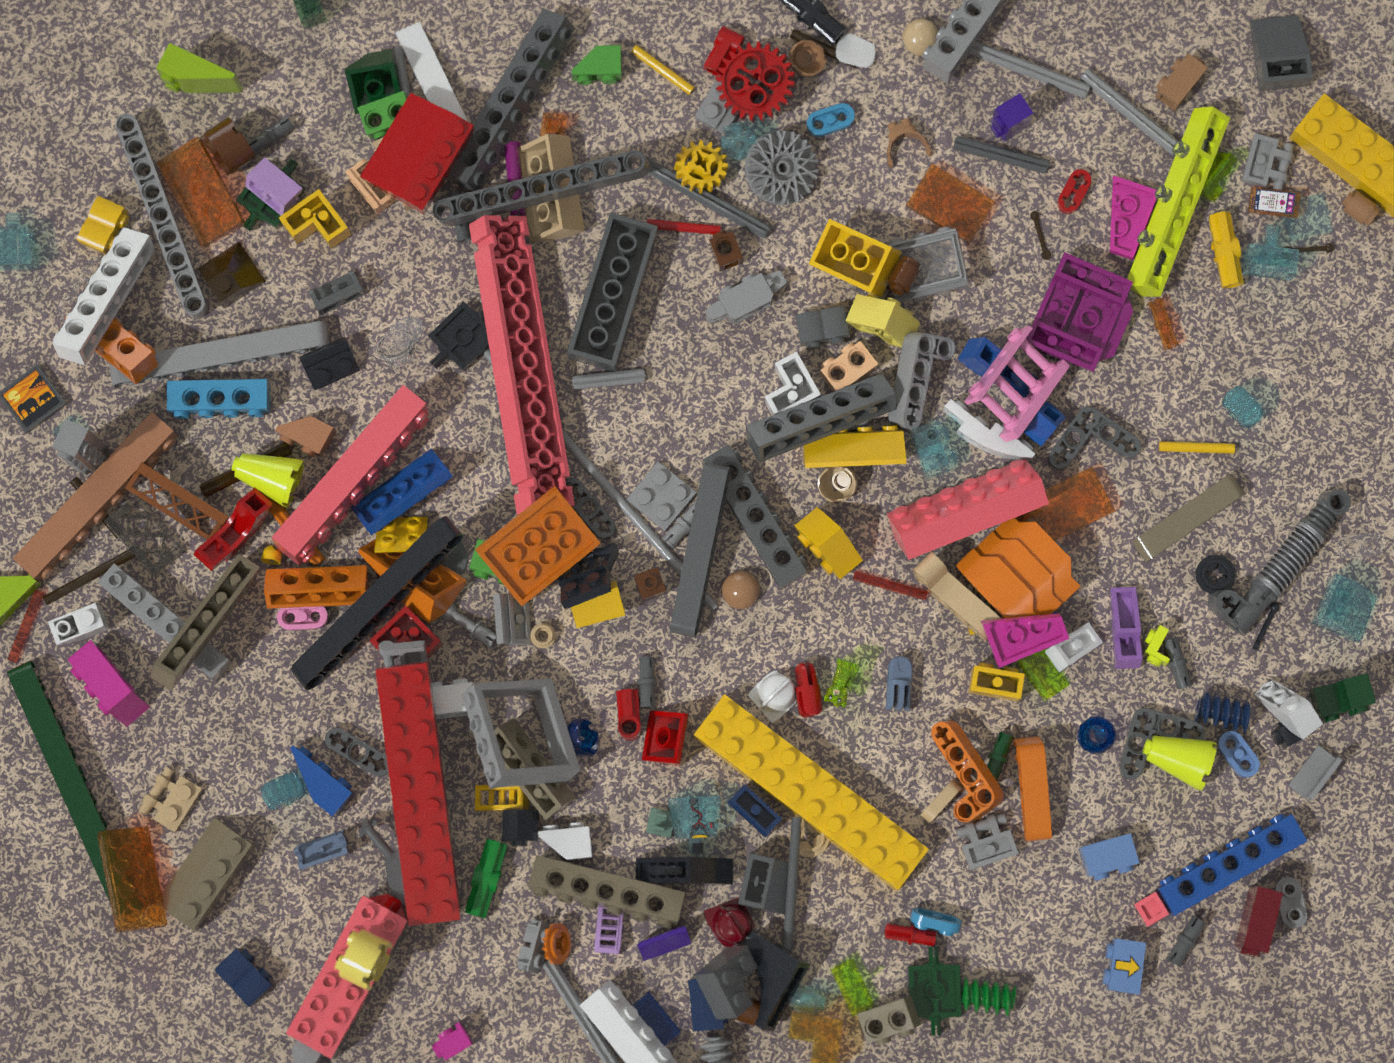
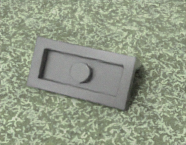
M1317 745L1287 786L1306 801L1313 800L1343 759L1339 756H1332Z

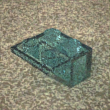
M1336 573L1329 578L1311 623L1359 643L1377 596L1360 583Z

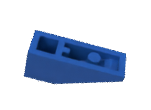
M986 337L969 339L958 360L975 374L982 377L1001 352V349ZM1006 365L1000 375L1023 398L1027 397L1030 393L1029 386Z

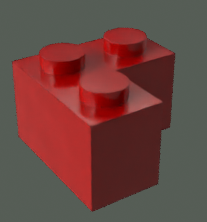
M406 605L369 640L378 651V646L383 641H391L393 643L424 641L428 659L443 645Z

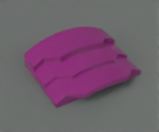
M1064 252L1031 326L1033 329L1026 337V340L1039 352L1052 355L1061 360L1064 359L1068 363L1094 372L1098 362L1114 357L1133 314V309L1127 296L1133 281Z

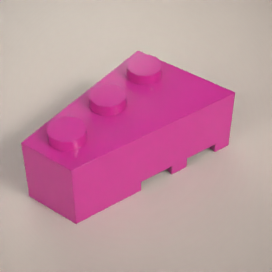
M92 640L88 641L67 659L73 667L70 669L71 673L79 681L83 679L87 684L83 688L93 699L95 697L98 698L100 702L97 706L106 716L111 714L128 727L150 708L135 693L133 686L128 684L117 667Z

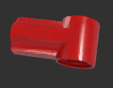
M723 25L716 36L714 47L703 65V69L716 77L723 76L718 71V67H726L722 59L731 60L729 52L732 51L737 54L738 46L740 44L743 45L745 36Z
M622 689L616 691L618 730L623 739L634 741L642 733L638 689ZM629 722L636 724V731L633 734L624 733L623 727Z

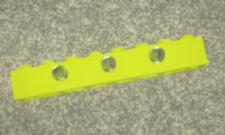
M1213 106L1194 108L1182 140L1176 142L1173 146L1172 153L1175 154V158L1166 181L1155 192V198L1158 201L1148 227L1138 235L1137 242L1141 245L1127 279L1133 281L1130 290L1142 297H1161L1229 123L1230 117Z

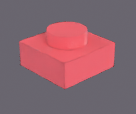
M1158 891L1134 904L1147 927L1171 914Z

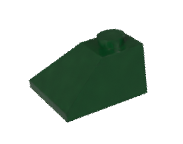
M392 49L367 53L345 68L355 114H359L357 107L400 92Z

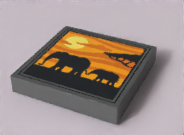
M37 364L0 391L1 401L26 434L67 405Z

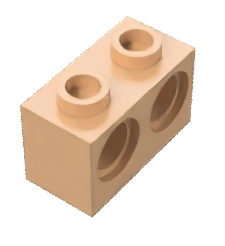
M861 341L856 344L853 342L849 343L841 350L843 354L836 359L830 357L821 365L820 376L833 392L860 382L878 368L877 361ZM854 355H859L864 359V363L862 365H854L850 358ZM833 370H840L844 373V378L835 380L831 377L830 373Z

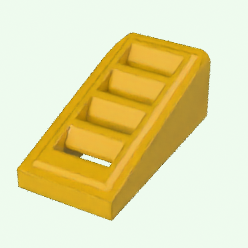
M475 785V811L529 810V799L519 786L490 788L489 785ZM481 791H489V805H484V800L483 805H481ZM494 791H499L498 805H494ZM505 791H509V805H505Z

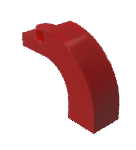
M253 488L237 502L227 522L213 536L199 546L193 555L211 571L222 562H228L257 532L267 518L273 503L260 491Z

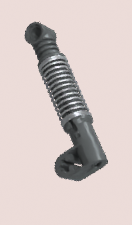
M1339 489L1322 492L1313 511L1309 513V516L1297 522L1296 526H1294L1295 530H1291V534L1287 535L1288 539H1284L1285 543H1281L1282 548H1277L1278 552H1274V556L1270 557L1271 561H1267L1268 565H1263L1264 569H1260L1261 574H1256L1257 576L1253 578L1251 588L1244 597H1240L1232 590H1215L1208 597L1209 609L1232 630L1245 636L1270 603L1277 601L1281 593L1285 592L1284 588H1288V584L1292 583L1291 579H1295V575L1299 574L1298 571L1302 570L1305 562H1308L1309 558L1312 557V553L1316 552L1315 549H1318L1319 545L1324 542L1327 529H1330L1331 525L1334 524L1341 514L1349 510L1351 499L1348 493ZM1333 496L1337 499V506L1335 508L1331 505ZM1224 603L1226 605H1236V607L1233 610L1230 607L1222 606Z

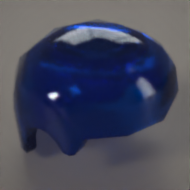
M1101 716L1090 717L1080 724L1077 733V741L1083 750L1092 755H1102L1108 752L1116 740L1115 727L1108 719ZM1092 730H1093V732H1094V735H1095V738H1096V741H1097V742H1094V741L1091 739V731H1092Z
M583 718L572 720L567 729L576 756L593 757L597 753L599 735L597 731L589 728V724L592 722Z

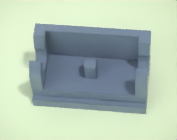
M344 830L295 846L293 849L298 858L297 864L301 871L351 855Z

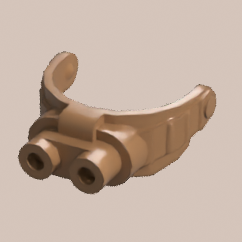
M910 118L901 120V124L898 125L897 122L887 125L890 132L887 134L889 146L887 147L886 155L889 168H893V161L890 155L891 147L897 140L904 137L918 139L925 146L928 157L932 155V150L925 137L917 131L915 125H912Z

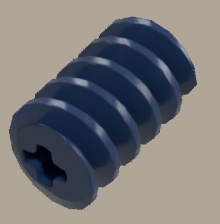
M1205 691L1198 700L1194 721L1196 722L1200 716H1203V723L1207 724L1209 719L1213 718V726L1216 727L1221 720L1223 721V729H1226L1230 723H1233V731L1235 732L1241 725L1243 726L1244 734L1250 720V703L1245 701L1240 706L1239 699H1234L1230 703L1228 696H1225L1221 701L1219 694H1215L1211 699L1210 693Z

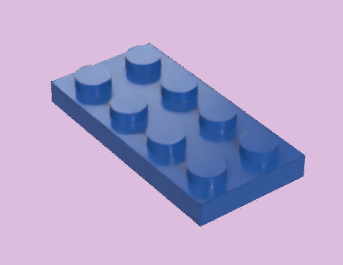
M430 449L363 497L358 505H352L350 508L372 536L374 533L384 529L396 517L402 516L414 504L424 500L436 488L446 484L453 475L435 452Z

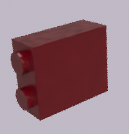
M1260 886L1249 887L1235 947L1241 949L1240 954L1250 957H1260L1261 954H1269L1282 901V892Z

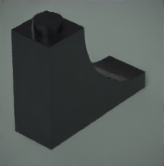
M692 856L636 858V880L651 884L733 885V859Z
M752 931L745 938L743 946L748 947L758 967L755 971L761 986V1007L754 1025L761 1030L774 1031L811 964L765 933Z

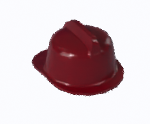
M738 897L704 910L707 924L718 941L727 948L744 941L755 927L753 918L746 907L738 905Z

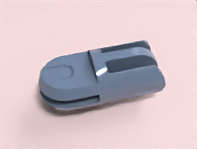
M896 656L889 662L885 710H891L894 707L895 711H901L903 704L904 711L910 712L913 666L912 662L905 656Z

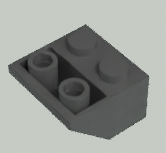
M749 853L738 905L785 915L788 862Z

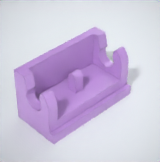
M266 158L259 162L246 176L245 187L279 215H283L299 200L297 196L303 189Z

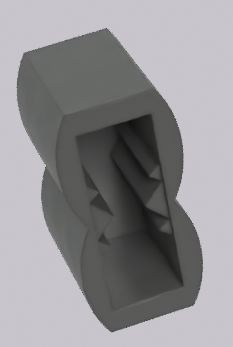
M845 306L796 314L800 346H806L807 350L821 348L823 343L831 342V346L845 344V340L850 339Z

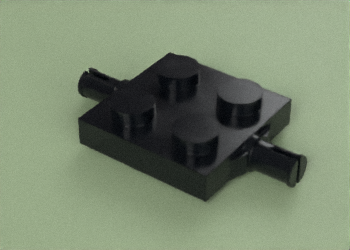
M464 301L428 335L440 351L430 361L436 369L448 359L464 372L489 348L483 311L478 313L472 310Z

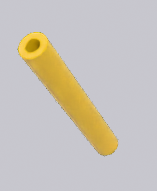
M635 45L631 50L634 56L688 95L695 89L693 85L639 46Z
M1159 441V451L1234 454L1235 444Z

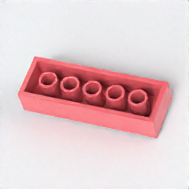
M1023 459L1015 460L1003 468L990 470L983 476L967 479L955 487L944 488L940 493L930 497H922L915 503L899 506L892 512L887 513V517L896 542L908 560L1048 505L1049 502L1041 477L1029 462Z

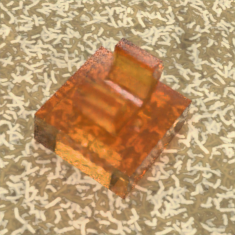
M543 112L540 137L546 134L565 136L568 116Z

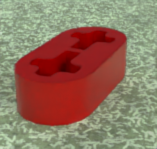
M1077 169L1073 171L1057 201V207L1062 213L1072 214L1080 206L1091 184V176L1086 170ZM1083 176V181L1086 185L1081 184L1078 190L1074 189L1076 180L1073 178ZM1072 193L1075 195L1072 200L1075 206L1070 205L1067 208L1064 206L1065 202L1062 199L1067 200Z

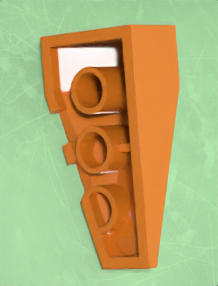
M375 539L359 548L358 553L381 577L404 552L375 553ZM440 564L402 602L413 613L426 622L431 623L446 613L466 585L467 580L450 568Z

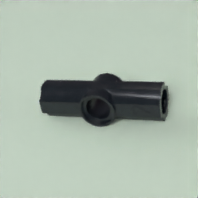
M779 0L796 15L800 23L804 22L808 26V30H814L832 46L846 32V28L828 13L827 8L819 0Z

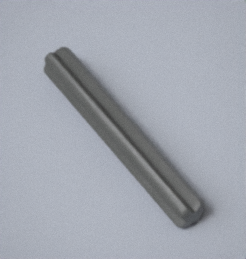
M962 136L956 137L953 146L958 151L1043 174L1048 171L1049 160Z

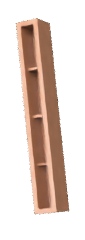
M151 412L12 559L37 581L41 582L42 579H48L55 571L54 567L59 561H64L71 555V549L75 544L83 542L88 537L92 526L100 524L106 518L108 509L112 505H118L123 500L124 492L126 491L125 487L141 462L153 468L159 461L158 456L164 450L169 451L175 445V438L178 435L156 414ZM140 475L138 476L132 487H135L140 482V480L142 479Z

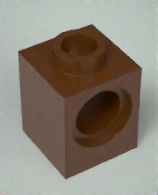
M720 231L715 233L712 239H709V246L720 272L743 264V256L733 231L728 233ZM722 245H729L732 251L729 254H722L718 249Z
M658 567L634 575L643 602L666 595V589Z

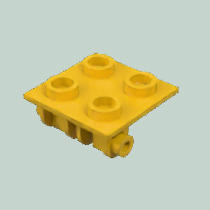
M413 516L392 520L384 529L376 532L375 553L405 552L427 530L428 517Z

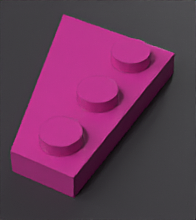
M1059 613L981 621L999 668L1069 639L1063 619Z

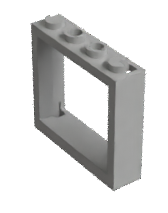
M552 678L472 684L462 695L463 705L467 710L470 720V729L474 734L477 752L481 757L484 775L487 777L490 788L565 782L572 779L580 771ZM533 695L555 765L506 770L485 698Z

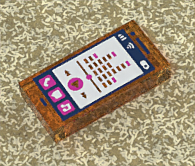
M1251 187L1248 213L1297 218L1301 192Z

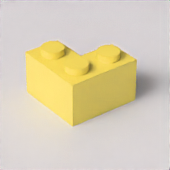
M870 293L867 296L856 295L846 318V322L857 331L878 335L889 345L902 348L906 334L917 332L920 322L913 317V312L902 308L898 300L893 298L883 300Z

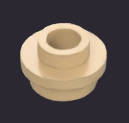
M540 623L532 629L530 637L536 647L545 649L554 643L556 634L552 626ZM543 631L548 634V638L544 641L538 638L539 633Z

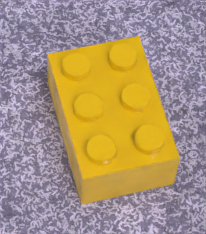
M829 219L809 265L869 293L882 297L888 284L887 281L902 251Z

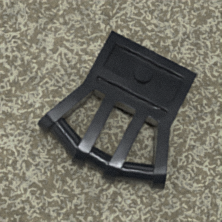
M615 543L607 544L606 547L595 548L570 568L572 569V577L565 579L562 574L557 578L560 586V601L564 609L611 592L610 572L619 554ZM604 557L601 566H598V558ZM588 561V571L582 573V563Z

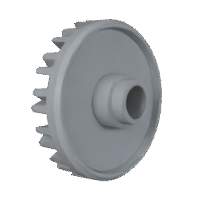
M787 130L770 132L757 139L751 146L745 163L746 178L750 188L760 199L773 205H789L799 202L800 199L805 198V194L811 192L810 188L814 187L812 184L813 180L818 178L815 175L818 172V169H815V163H818V160L814 159L816 153H812L810 150L812 145H807L808 141L801 139L800 134L786 132Z

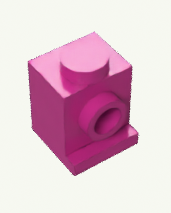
M461 1022L455 1024L457 1030L453 1031L450 1027L438 1035L440 1040L431 1045L439 1059L443 1057L446 1061L474 1044Z

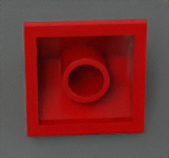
M650 710L641 760L680 767L688 714Z

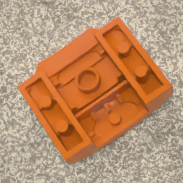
M1016 518L1001 523L977 547L973 548L955 565L1004 618L1053 614L1081 587L1072 577V558L1037 522H1019Z

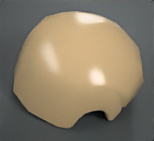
M924 18L913 20L905 26L902 33L905 48L916 56H923L926 48L929 45L933 46L937 41L935 38L938 29L935 24Z
M848 466L827 467L818 477L817 488L820 495L829 502L845 501L855 493L858 479L854 470Z

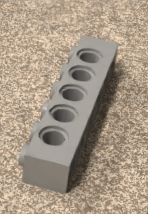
M962 0L963 4L959 9L955 8L952 11L947 27L942 26L938 31L935 44L933 46L929 45L923 53V69L948 83L1006 0ZM975 11L979 15L973 16L970 15L968 12ZM963 30L965 34H958L955 31ZM948 48L953 52L945 53L942 49Z
M113 564L97 582L168 643L173 640L185 624L181 618L116 564ZM210 643L206 645L193 662L194 665L216 682L233 663Z

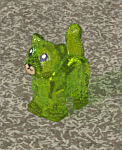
M837 658L838 665L832 685L826 690L824 702H832L835 707L841 706L845 708L848 698L847 692L851 691L861 666Z

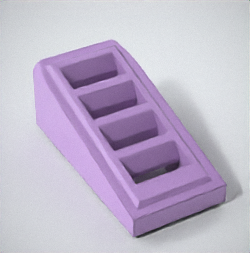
M598 907L594 952L620 954L623 912L622 916L603 914V909L607 908ZM602 919L617 920V925L602 924ZM601 930L617 931L616 935H603ZM601 940L616 941L615 946L600 945Z

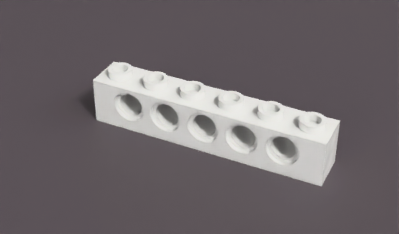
M123 227L120 234L114 238L109 252L103 256L101 265L96 273L90 277L85 291L79 295L74 309L67 315L63 327L54 336L53 346L59 358L84 366L87 364L155 251L150 235Z

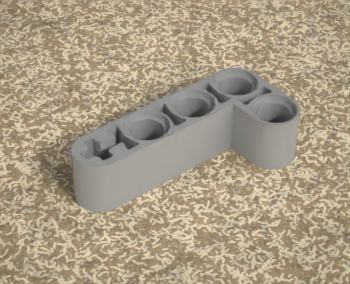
M909 332L906 334L903 340L894 385L896 410L889 412L891 425H897L898 428L914 430L920 425L933 359L949 360L953 357L955 343L952 339L921 332Z

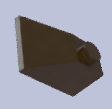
M237 242L198 268L224 309L266 282L240 242Z

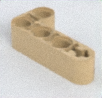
M929 552L912 570L918 583L922 582L935 599L977 636L987 642L988 640L981 621L1001 618L952 576L945 564L935 554Z

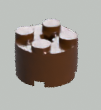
M230 117L225 118L204 132V135L200 137L207 149L214 155L213 158L220 169L227 176L256 159L253 150L242 133L234 128L236 125Z

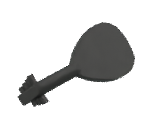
M373 817L370 820L366 818L361 822L362 829L359 832V836L361 838L366 834L386 857L385 869L390 890L396 899L406 905L399 852L393 851L374 829L378 821Z

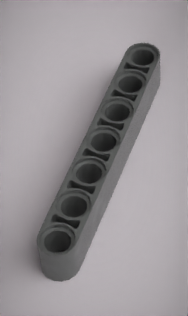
M708 462L704 464L670 625L671 633L694 638L697 636L726 500L731 467Z

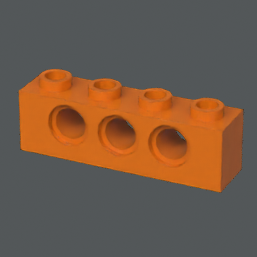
M115 317L94 350L136 385L158 366L155 350L148 343H141L138 336L132 330L126 331Z
M367 565L266 569L264 596L267 609L353 605L369 589Z

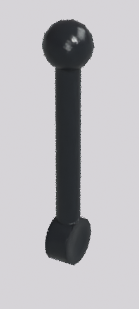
M1272 603L1270 605V612L1252 649H1258L1275 612H1278L1280 609L1279 604Z

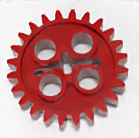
M760 41L757 42L755 48L751 46L750 42H747L746 50H743L739 45V53L729 52L731 60L722 59L726 67H718V71L723 74V76L716 77L715 79L718 83L722 84L716 87L717 92L723 93L718 98L721 102L727 101L724 107L726 110L732 108L731 114L734 117L740 112V119L742 121L746 119L747 115H749L752 123H754L756 116L764 122L766 114L773 119L774 110L782 113L780 105H789L785 99L786 96H794L789 88L796 87V84L789 79L794 78L795 73L788 71L793 66L791 62L785 63L787 60L785 54L779 56V48H775L771 52V45L769 43L766 44L764 49H762ZM751 61H759L756 69H747ZM738 70L744 71L756 81L759 79L764 87L772 90L774 93L770 95L759 85H752L747 77L738 73ZM771 74H778V80L775 83H767V78ZM737 81H744V86L741 90H733V86ZM757 94H763V101L759 104H754L753 98Z

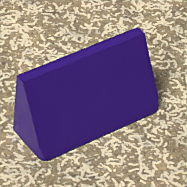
M682 926L638 942L637 946L642 959L646 961L690 945L691 941L686 927Z

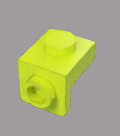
M1161 625L1156 630L1151 628L1144 640L1148 645L1143 654L1147 656L1146 660L1157 667H1160L1161 664L1166 666L1170 661L1168 657L1158 652L1169 629Z

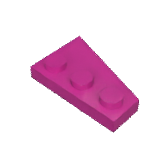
M1113 175L1110 253L1134 260L1159 197V190Z

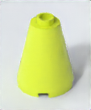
M242 453L240 457H235L231 470L235 471L234 476L252 488H256L281 506L289 508L294 499L290 494H293L296 487L299 486L304 470V460Z
M1153 736L1151 740H1146L1142 753L1146 754V760L1192 788L1202 791L1206 785V782H1203L1202 779L1203 776L1210 775L1217 750L1214 747L1217 743L1207 740Z

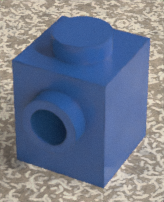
M1046 401L1026 427L1024 433L1030 440L1042 446L1066 416Z

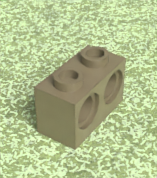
M911 995L857 1014L867 1044L876 1041L877 1046L892 1041L890 1036L898 1033L900 1038L914 1034V1028L921 1025ZM898 1012H902L906 1016L905 1024H901L898 1021ZM875 1019L882 1023V1032L875 1029Z

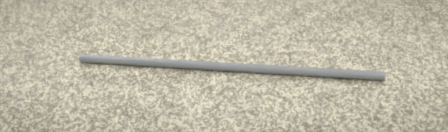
M488 348L483 352V355L492 364L490 349ZM562 429L566 449L681 576L683 566L681 561ZM706 591L704 603L713 612L720 605Z

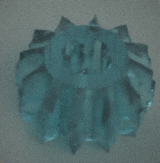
M1236 386L1225 394L1226 396L1222 399V406L1240 426L1249 429L1260 421L1264 414L1263 408L1244 388Z
M293 772L271 779L260 789L264 803L271 810L280 809L295 803L306 794L302 779H300L297 773Z

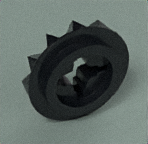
M1221 555L1205 557L1199 562L1195 570L1196 582L1202 591L1209 594L1215 590H1230L1235 583V568L1230 560ZM1216 565H1218V573L1226 578H1218L1213 585L1212 577L1205 573L1213 572Z

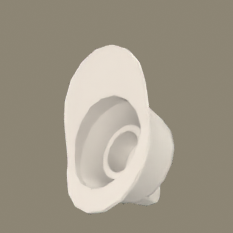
M777 671L766 675L748 694L771 723L780 719L797 702L796 687L792 680L785 675L779 674Z

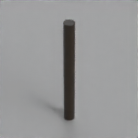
M130 548L46 594L43 596V600L49 605L102 576L113 564L120 566L136 557L133 549Z

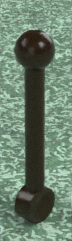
M1033 211L1030 213V218L1034 221L1042 248L1041 257L1043 260H1049L1051 252L1046 248L1038 220L1040 215L1037 211Z
M1331 243L1325 246L1301 248L1284 246L1282 254L1289 256L1292 253L1314 251L1331 253L1334 250V246Z

